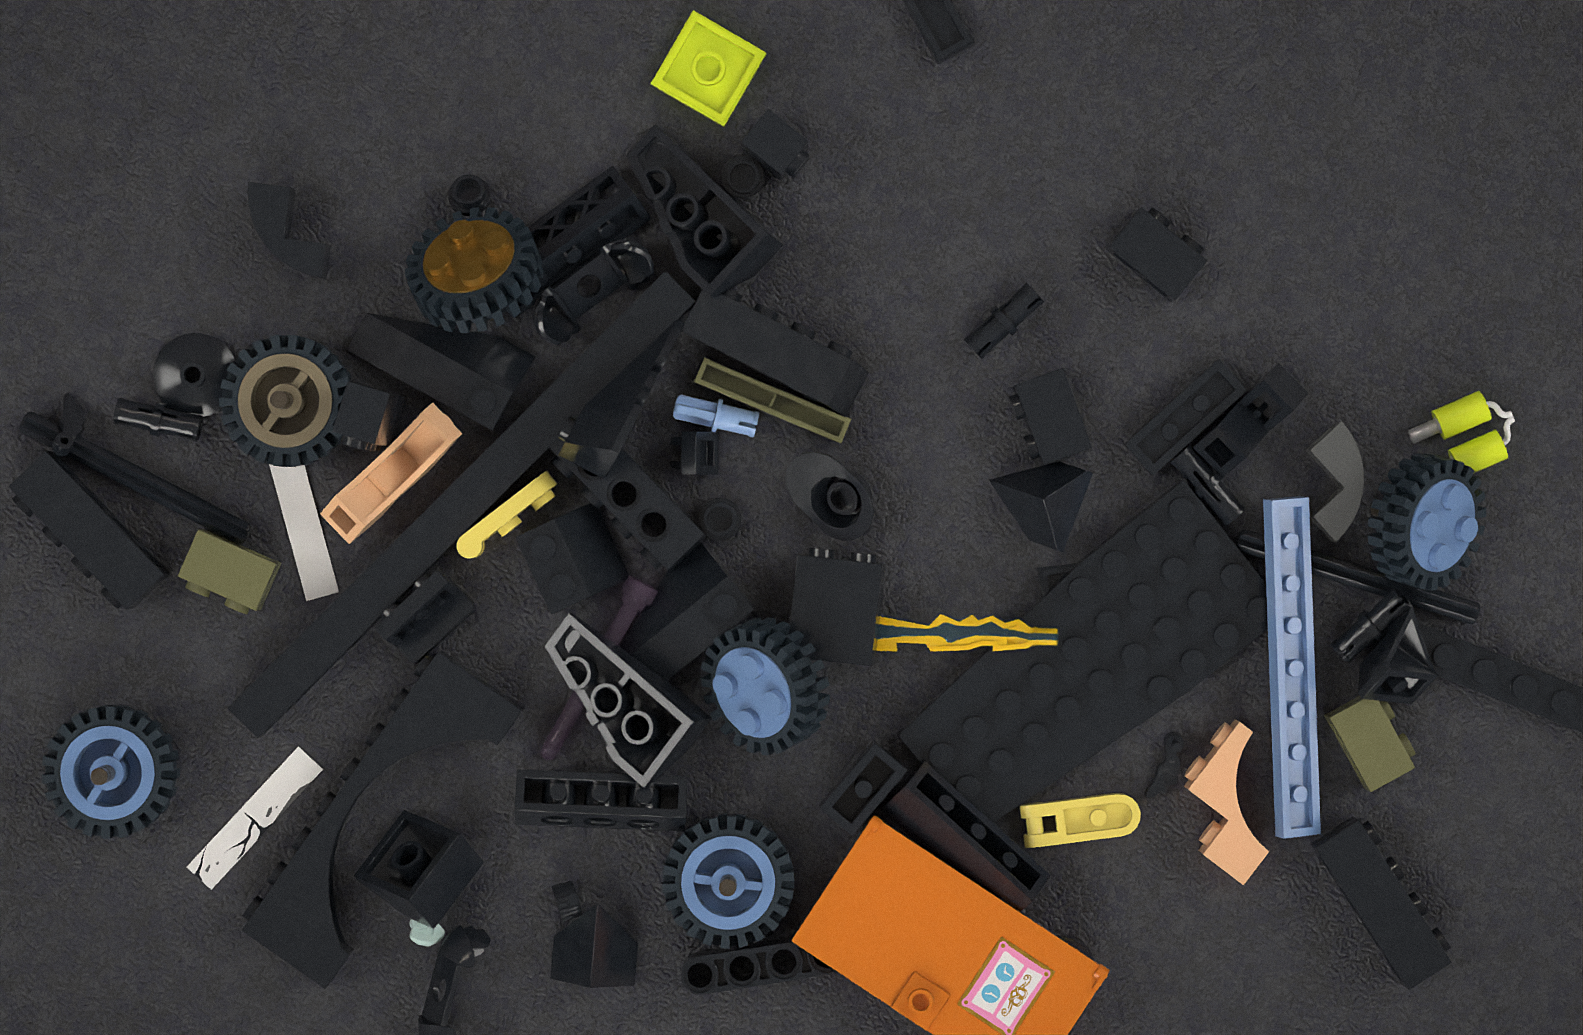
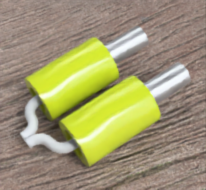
M1477 391L1432 410L1433 420L1408 430V434L1413 444L1438 433L1445 440L1490 421L1492 417L1489 407L1493 408L1498 416L1508 418L1503 427L1505 434L1503 440L1497 430H1493L1448 450L1449 459L1465 463L1464 465L1470 466L1474 473L1508 459L1505 445L1510 441V425L1515 422L1511 411L1504 412L1495 402H1486L1481 392Z

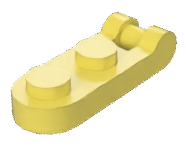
M545 471L464 533L457 541L459 554L467 559L480 556L484 552L485 541L497 531L504 537L522 523L518 517L520 513L530 506L537 511L556 496L551 489L557 483L549 472Z
M1124 793L1020 805L1021 818L1026 820L1027 834L1023 835L1025 848H1035L1125 836L1137 828L1141 812L1133 798ZM1054 815L1056 830L1044 831L1042 817Z

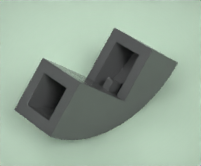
M1342 421L1335 422L1304 450L1338 487L1337 490L1310 513V520L1330 541L1334 542L1340 539L1354 520L1361 503L1364 487L1362 458L1353 436Z

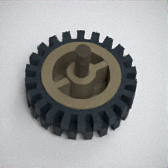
M289 334L274 335L264 340L260 339L252 343L253 345L248 349H243L238 354L237 360L234 363H230L227 371H229L227 377L222 379L220 387L223 389L222 398L219 397V407H222L223 410L221 418L223 425H226L230 432L228 435L232 441L236 442L245 454L251 455L255 460L279 467L308 465L329 455L333 448L340 445L343 437L342 434L332 431L347 382L350 381L351 377L348 370L342 365L339 357L321 343Z

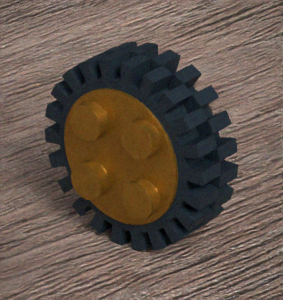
M478 207L470 209V218L464 219L461 211L453 213L455 222L450 225L446 223L444 218L435 222L439 232L434 233L427 228L422 233L425 243L415 241L411 247L414 255H408L406 259L408 266L405 269L407 284L424 318L428 317L430 323L436 327L442 324L445 331L453 332L457 324L460 333H470L472 323H475L478 331L481 332L488 330L487 320H494L497 327L506 323L502 315L506 311L513 318L520 314L521 311L517 302L526 306L532 302L533 298L530 291H539L541 284L538 278H543L544 272L541 266L543 264L535 241L528 226L525 227L523 220L519 217L514 219L512 213L506 210L499 216L497 209L490 207L487 208L484 217Z

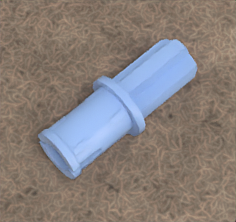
M678 395L673 409V417L677 420L711 427V432L721 429L748 435L753 438L759 411H750L724 405L721 399H718L717 403Z

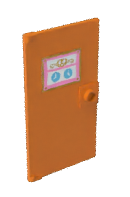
M873 815L868 820L861 835L791 940L933 1035H1068L1110 971L884 823L876 815Z

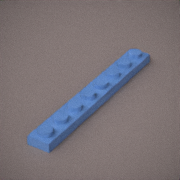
M1304 496L1263 499L1275 836L1283 839L1321 834L1309 497Z

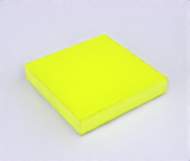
M693 10L652 80L651 85L725 127L767 53Z

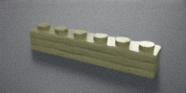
M705 357L694 381L699 385L840 444L851 422V419L834 413L715 363Z

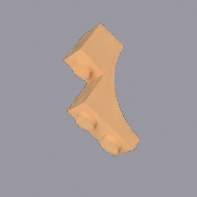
M434 403L430 404L383 453L336 494L320 514L348 544L352 543L381 518L403 493L427 474L462 433L453 424L452 420L442 413Z
M1234 720L1231 725L1224 722L1210 740L1214 747L1206 758L1203 759L1201 756H1198L1189 766L1184 775L1189 780L1184 787L1223 816L1219 823L1213 820L1199 838L1203 845L1198 851L1244 885L1269 851L1253 836L1239 808L1236 792L1237 769L1242 751L1253 731L1241 722Z

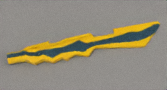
M940 614L929 626L880 616L876 651H897V643L926 644L930 651L971 650L980 646H993V651L1029 649L1031 646L1036 645L1057 646L1059 633L1057 628L1030 627L1020 619L1005 623L995 616L978 620L974 615H971L959 622Z

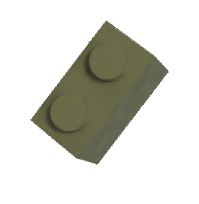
M198 529L178 577L187 580L185 588L205 597H209L212 591L226 598L225 606L243 614H248L250 609L255 611L262 609L282 563L206 529Z
M1359 695L1324 715L1365 790L1372 792L1415 768L1410 757L1416 755L1407 736L1404 733L1397 735L1390 720L1395 718V715L1388 702L1362 699Z

